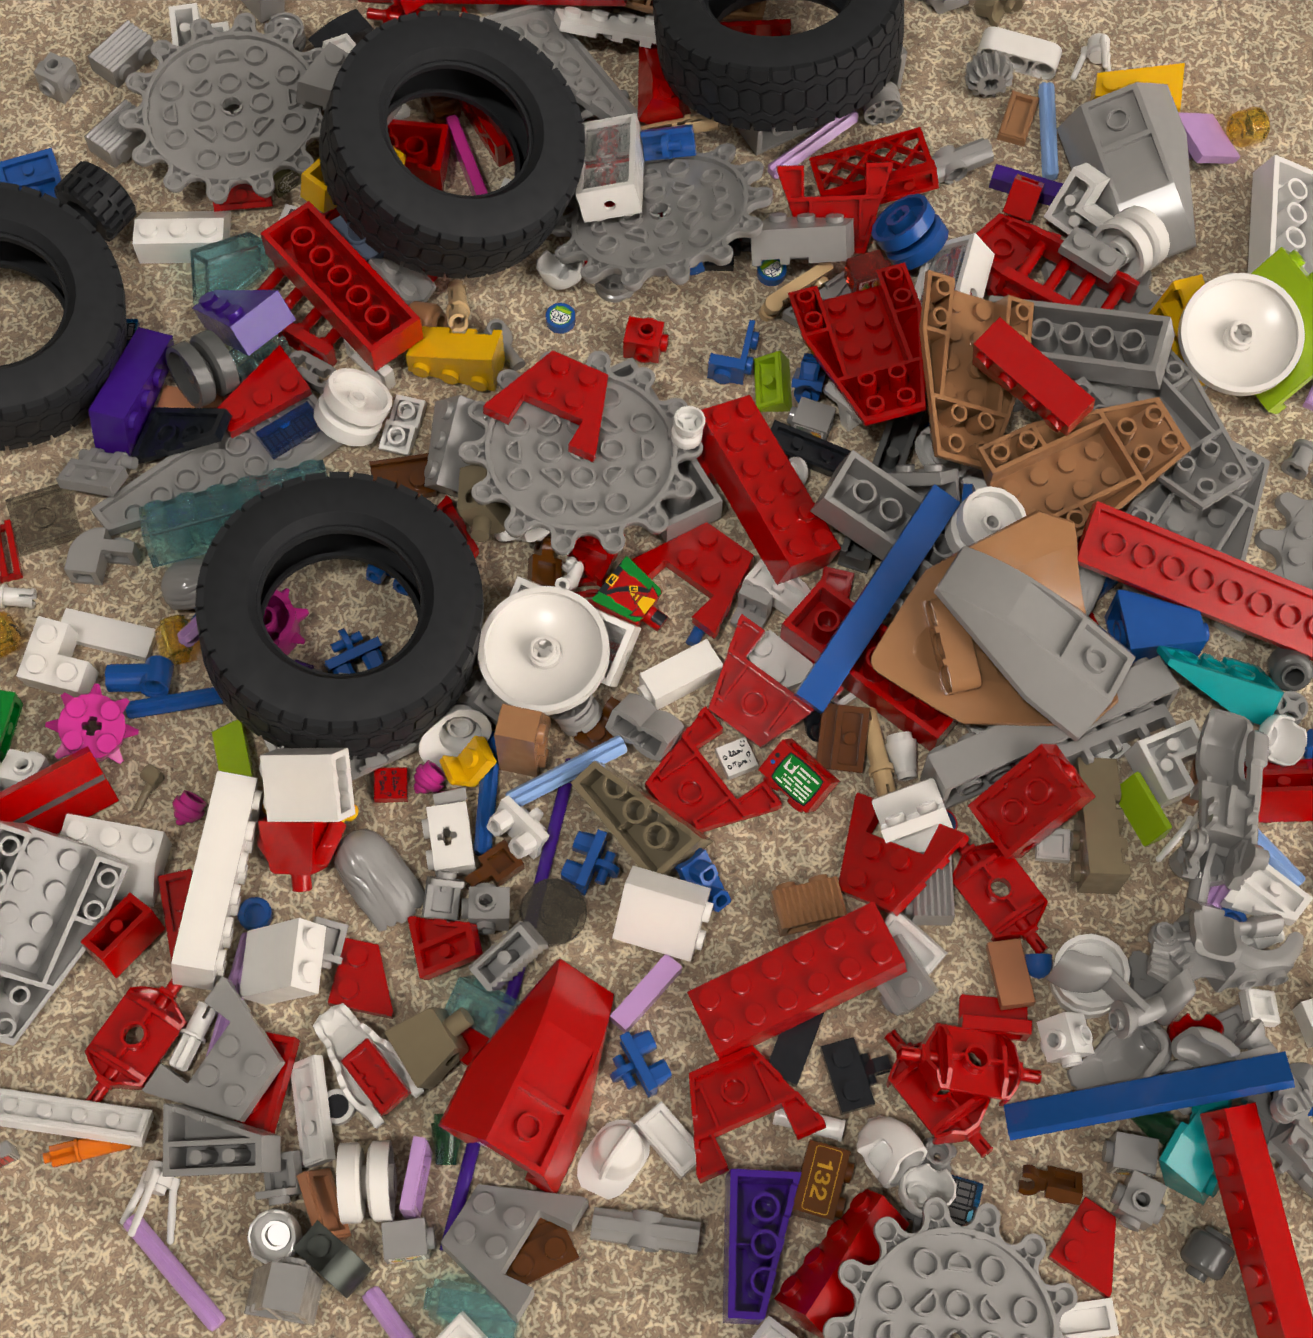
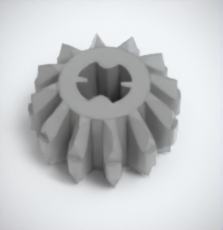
M996 49L991 53L983 51L981 56L973 55L972 61L966 63V85H968V89L972 91L973 95L981 94L983 98L987 95L995 97L998 92L1005 93L1006 87L1012 85L1013 64L1006 56V53L998 54Z

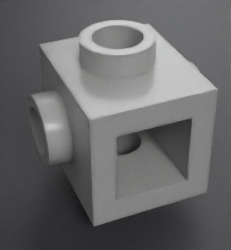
M50 52L43 61L38 63L34 70L40 91L63 104H66L82 85L76 65L65 56L60 57Z
M480 883L476 887H469V898H462L461 919H468V922L476 924L478 933L481 935L493 934L495 931H509L510 887H496L491 883Z
M1133 1170L1126 1176L1123 1184L1118 1183L1110 1199V1202L1115 1204L1111 1214L1119 1218L1118 1223L1135 1232H1138L1139 1229L1144 1231L1152 1226V1224L1158 1225L1166 1206L1161 1204L1168 1186Z

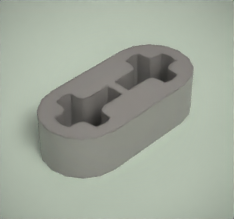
M292 352L288 357L294 365L296 363L301 365L303 362L306 364L307 369L299 367L297 370L309 387L317 393L323 394L327 381L325 380L323 383H320L319 376L326 378L336 369L308 352Z

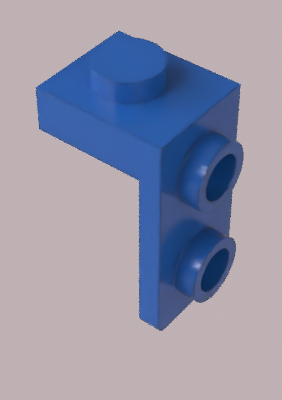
M749 320L741 358L711 353L708 362L707 378L713 379L720 384H728L730 382L743 385L745 374L751 375L754 357H749L751 349L757 350L760 332H755V320Z

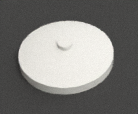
M1249 273L1223 275L1203 285L1186 304L1178 327L1179 347L1188 368L1208 387L1234 396L1259 394L1279 384L1291 373L1298 363L1305 340L1303 319L1291 296L1273 281Z
M538 586L524 589L502 601L485 621L481 630L478 648V661L481 673L490 690L506 705L536 710L546 715L568 711L588 699L603 680L610 658L608 633L597 610L582 596L570 590L554 586Z

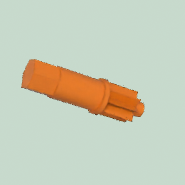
M74 1138L71 1141L49 1146L50 1152L43 1153V1160L45 1164L52 1162V1167H59L75 1162L81 1163L86 1159L130 1149L132 1146Z

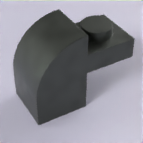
M318 1220L292 1248L345 1298H348L372 1270Z

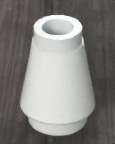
M898 732L886 736L887 744H885V748L891 763L894 765L898 781L917 778L916 739L912 737V732Z

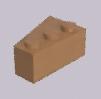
M502 704L494 732L499 770L537 777L540 767L546 768L550 750L547 749L552 718L540 711Z

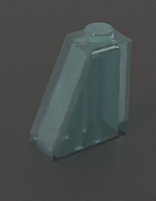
M246 232L190 250L193 305L198 304L200 297L211 291L245 290L267 271L268 256L265 253L262 239L251 232Z
M434 1279L433 1288L427 1287L424 1310H429L428 1317L443 1329L460 1312L464 1311L488 1338H516L518 1323L508 1316L507 1311L498 1302L495 1303L487 1295L486 1290L481 1285Z

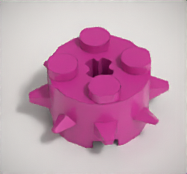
M288 588L281 592L278 590L274 592L266 607L263 619L268 634L286 655H289L297 644L305 643L306 640L300 635V622L309 615L308 609L294 608L288 598L290 591Z
M94 684L89 694H82L76 698L65 692L61 694L65 707L62 709L59 719L48 721L45 724V727L59 733V738L62 742L54 756L57 759L67 757L88 746L97 762L104 761L107 758L118 764L124 762L120 752L124 739L139 734L138 729L125 724L123 712L130 701L127 698L113 701L109 697L103 696L99 684ZM90 721H97V726H102L101 730L95 731L94 736H89L87 730H83L84 725H89Z

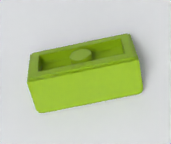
M780 350L755 358L754 379L757 408L760 412H789L792 408L789 359Z
M234 720L212 731L219 771L254 777L245 727L242 721Z
M1138 771L1120 784L1121 799L1119 805L1142 845L1146 847L1164 839L1172 829V825L1143 776Z

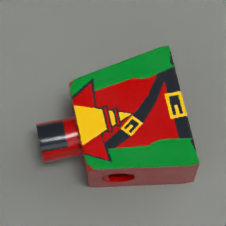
M625 556L590 602L596 609L638 627L644 622L657 632L668 619L666 614L655 607L662 594L661 589L627 556Z

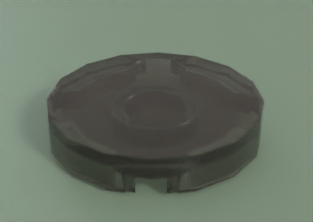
M556 878L544 879L534 884L523 896L519 914L521 921H529L548 943V947L564 945L578 936L584 928L587 909L586 902L580 891L571 883Z

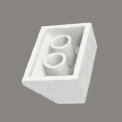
M231 211L142 212L134 220L132 243L139 263L228 262Z
M66 814L60 833L61 836L90 845L128 864L129 867L115 900L122 901L131 892L147 906L154 907L159 890L158 876L164 873L172 846L166 833L153 829Z

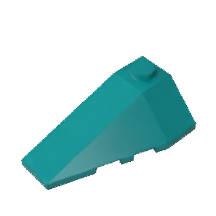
M1160 645L1156 650L1167 665L1228 711L1246 717L1253 725L1254 723L1261 725L1268 717L1273 715L1284 694L1259 666L1229 657H1223L1222 661L1214 659L1211 654L1202 653L1199 658L1188 650Z
M1233 1099L1193 1106L1189 1124L1180 1123L1159 1158L1164 1184L1203 1206L1209 1196L1215 1197L1219 1191V1186L1200 1114L1232 1107Z

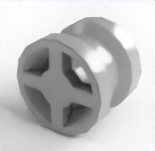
M1286 691L1273 715L1284 714L1293 717L1298 725L1307 715L1309 709L1308 702L1300 693Z

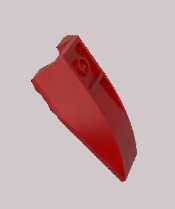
M905 262L877 269V286L826 300H822L817 285L788 293L803 342L864 426L926 410L925 380L919 331L922 306Z
M557 959L470 1061L438 1126L467 1144L475 1142L484 1144L527 1171L526 1181L544 1192L557 1194L585 1134L614 994L562 959Z

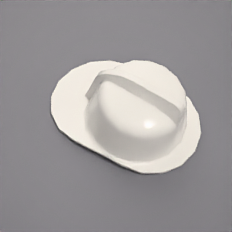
M464 704L454 705L445 716L440 718L435 725L422 735L418 745L419 755L424 763L430 760L439 768H442L439 762L442 756L457 757L474 736L485 737L488 741L492 733L491 723L487 716L472 706Z
M615 1120L607 1123L599 1130L583 1152L578 1163L577 1177L582 1188L609 1200L620 1196L630 1186L644 1166L650 1151V1144L634 1127L635 1124L629 1120Z

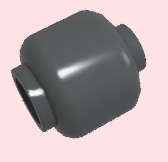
M1278 647L1270 654L1267 660L1268 672L1273 682L1281 690L1298 691L1305 688L1311 682L1313 665L1305 654Z
M1206 1226L1205 1230L1200 1228L1194 1229L1180 1253L1181 1259L1188 1265L1185 1272L1205 1283L1207 1278L1215 1281L1221 1280L1235 1257V1252L1230 1246L1232 1240L1209 1226Z

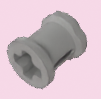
M1297 439L1292 446L1293 451L1288 459L1284 460L1281 469L1285 474L1297 480H1304L1309 472L1308 467L1313 461V442L1306 439Z

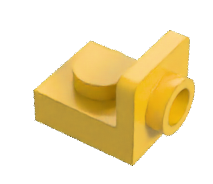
M474 736L457 757L443 755L439 760L445 776L451 785L476 787L497 762L486 738L482 736Z

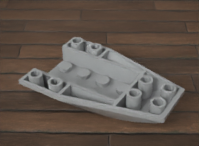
M1135 82L1081 104L1057 128V132L1071 170L1075 166L1088 163L1110 178L1095 204L1113 217L1125 208L1134 205L1146 207L1154 212L1164 223L1169 234L1170 248L1166 258L1197 247L1187 134L1168 84Z
M1172 349L1160 390L1097 381L1090 383L1084 376L1075 381L1095 399L1093 410L1160 397L1190 445L1191 451L1156 480L1197 509L1203 511L1252 480L1253 477L1198 378Z
M1233 441L1253 477L1250 482L1201 511L1156 481L1132 501L1125 513L1245 562L1270 461Z
M964 546L960 549L934 590L937 597L1020 696L1074 741L1079 740L1111 704L1136 658L1123 644L1078 607L1023 572L972 548Z
M0 821V1042L14 1046L86 949L80 941L109 913L129 866L90 845L25 823Z

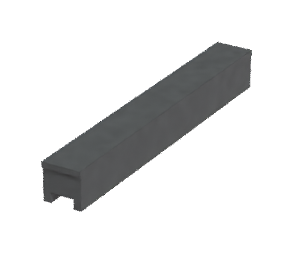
M926 410L887 421L872 462L874 465L888 473L896 471V465L907 464ZM845 536L837 565L867 574L874 554Z

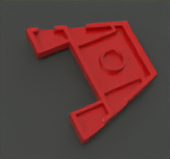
M892 161L865 162V193L847 195L804 196V165L776 166L792 217H797L798 214L813 213L815 218H826L828 214L839 213L843 214L844 218H854V254L866 252L872 227L877 218L879 205L886 190L887 180L893 168Z
M999 213L976 233L995 254L985 289L989 296L1005 297L995 291L1001 274L1007 266L1017 271L1031 251L1026 245L1035 225ZM1051 232L1054 236L1061 239L1062 235Z
M552 350L487 401L483 406V414L509 425L519 407L525 401L579 425V428L568 444V452L594 463L609 375Z
M706 522L631 560L651 580L667 567L710 598L692 616V623L715 639L720 631V625L724 617H727L731 609V603L736 593H739L742 583L754 563V555Z
M741 614L708 709L723 722L762 749L816 710L794 696L793 692L746 659L764 636L765 630ZM840 686L832 699L841 694L844 687Z
M706 706L701 709L695 721L690 727H687L671 752L667 753L645 782L646 790L653 798L700 832H706L779 810L782 807V802L765 781L736 799L698 749L723 733V727Z
M857 792L839 877L841 893L866 904L874 901L878 909L898 916L927 886L925 882L937 869L942 870L950 862L948 858L959 846L963 848L970 838L961 831L939 824L924 854L891 841L885 843L883 838L872 834L879 822L872 805L874 798Z
M753 1045L689 1073L696 1175L700 1184L729 1171L716 1137L779 1109L784 1110L797 1140L827 1128L824 1118L806 1103V1100L799 1092L795 1091L783 1079L782 1075Z

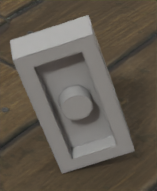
M1077 226L1063 241L1058 250V253L1107 283L1112 280L1127 258Z

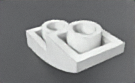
M396 394L390 419H386L379 450L405 456L410 455L427 407L425 400Z

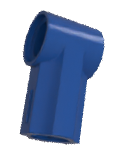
M155 655L147 658L145 663L107 665L105 669L106 689L108 692L141 691L142 694L149 698L167 695L173 676L174 664L166 657Z

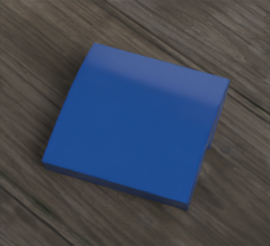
M52 148L0 162V182L19 185V191H21L22 186L41 191L42 196L46 193L57 199L54 188L62 178Z

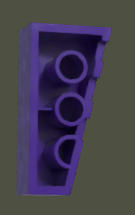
M141 327L137 328L88 410L95 448H101L106 453L112 454L116 451L125 452L131 456L169 372L166 350L174 345L172 335Z
M730 1169L726 1174L723 1323L759 1325L765 1320L776 1269L783 1249L785 1234L802 1172Z

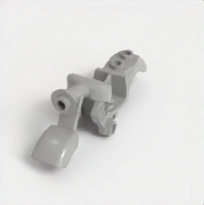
M1211 709L1204 721L1196 750L1195 771L1198 783L1190 792V799L1199 801V828L1194 831L1188 830L1185 833L1183 844L1169 858V866L1178 877L1189 882L1187 897L1184 903V914L1177 919V922H1179L1182 931H1190V938L1196 952L1212 959L1235 962L1240 959L1243 953L1240 923L1233 918L1224 916V910L1207 903L1210 887L1225 884L1228 889L1240 891L1241 885L1245 883L1244 879L1247 880L1255 871H1263L1268 866L1269 851L1264 850L1262 846L1258 845V822L1263 768L1268 765L1269 737L1261 731L1253 730L1251 721L1242 715L1219 709ZM1245 754H1246L1245 765L1247 766L1246 778H1245V775H1244V760H1245Z
M1279 914L1253 916L1248 918L1246 922H1239L1241 936L1247 935L1252 939L1278 936L1285 926L1284 918ZM1176 921L1173 924L1160 922L1152 926L1148 933L1150 955L1148 956L1141 951H1133L1128 958L1131 972L1129 977L1130 986L1113 969L1111 970V966L1103 957L1085 955L1075 950H1068L1062 956L1046 980L1057 987L1071 992L1091 993L1097 992L1102 988L1114 1000L1108 1016L1109 1025L1116 1036L1123 1040L1131 1036L1137 1027L1157 1021L1162 1026L1172 1023L1196 993L1194 981L1199 978H1207L1216 993L1223 992L1226 988L1238 987L1239 990H1246L1252 987L1264 985L1278 986L1285 983L1289 979L1287 973L1294 967V963L1302 951L1304 937L1299 932L1290 933L1284 944L1273 950L1256 949L1242 942L1243 953L1240 959L1235 962H1226L1197 953L1190 938V931H1182L1179 922Z
M1260 1018L1253 1022L1250 1020L1245 1021L1236 1030L1235 1036H1237V1039L1234 1043L1221 1033L1205 1027H1190L1175 1037L1171 1043L1173 1056L1196 1068L1279 1053L1266 1037L1264 1023ZM1240 1049H1248V1051L1241 1052ZM1296 1062L1289 1064L1294 1079V1088L1246 1096L1241 1100V1104L1245 1105L1256 1102L1269 1155L1279 1163L1276 1171L1279 1174L1287 1172L1302 1190L1313 1199V1125L1308 1117V1113L1313 1107V1065L1306 1062Z

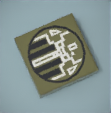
M290 169L280 170L273 176L275 183L273 192L278 198L282 197L301 184V175Z

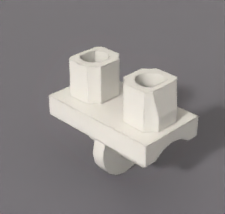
M509 795L501 799L496 812L490 817L487 824V829L494 836L499 837L506 832L512 838L508 847L517 859L527 855L533 859L537 858L542 852V846L550 836L545 831L546 828L539 822L544 813L539 808L529 812L524 806L520 807Z

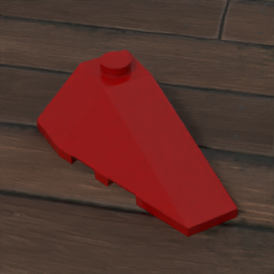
M652 43L651 48L639 46L638 120L649 125L685 118L686 114H691L689 107L675 95L664 78L657 54V44Z

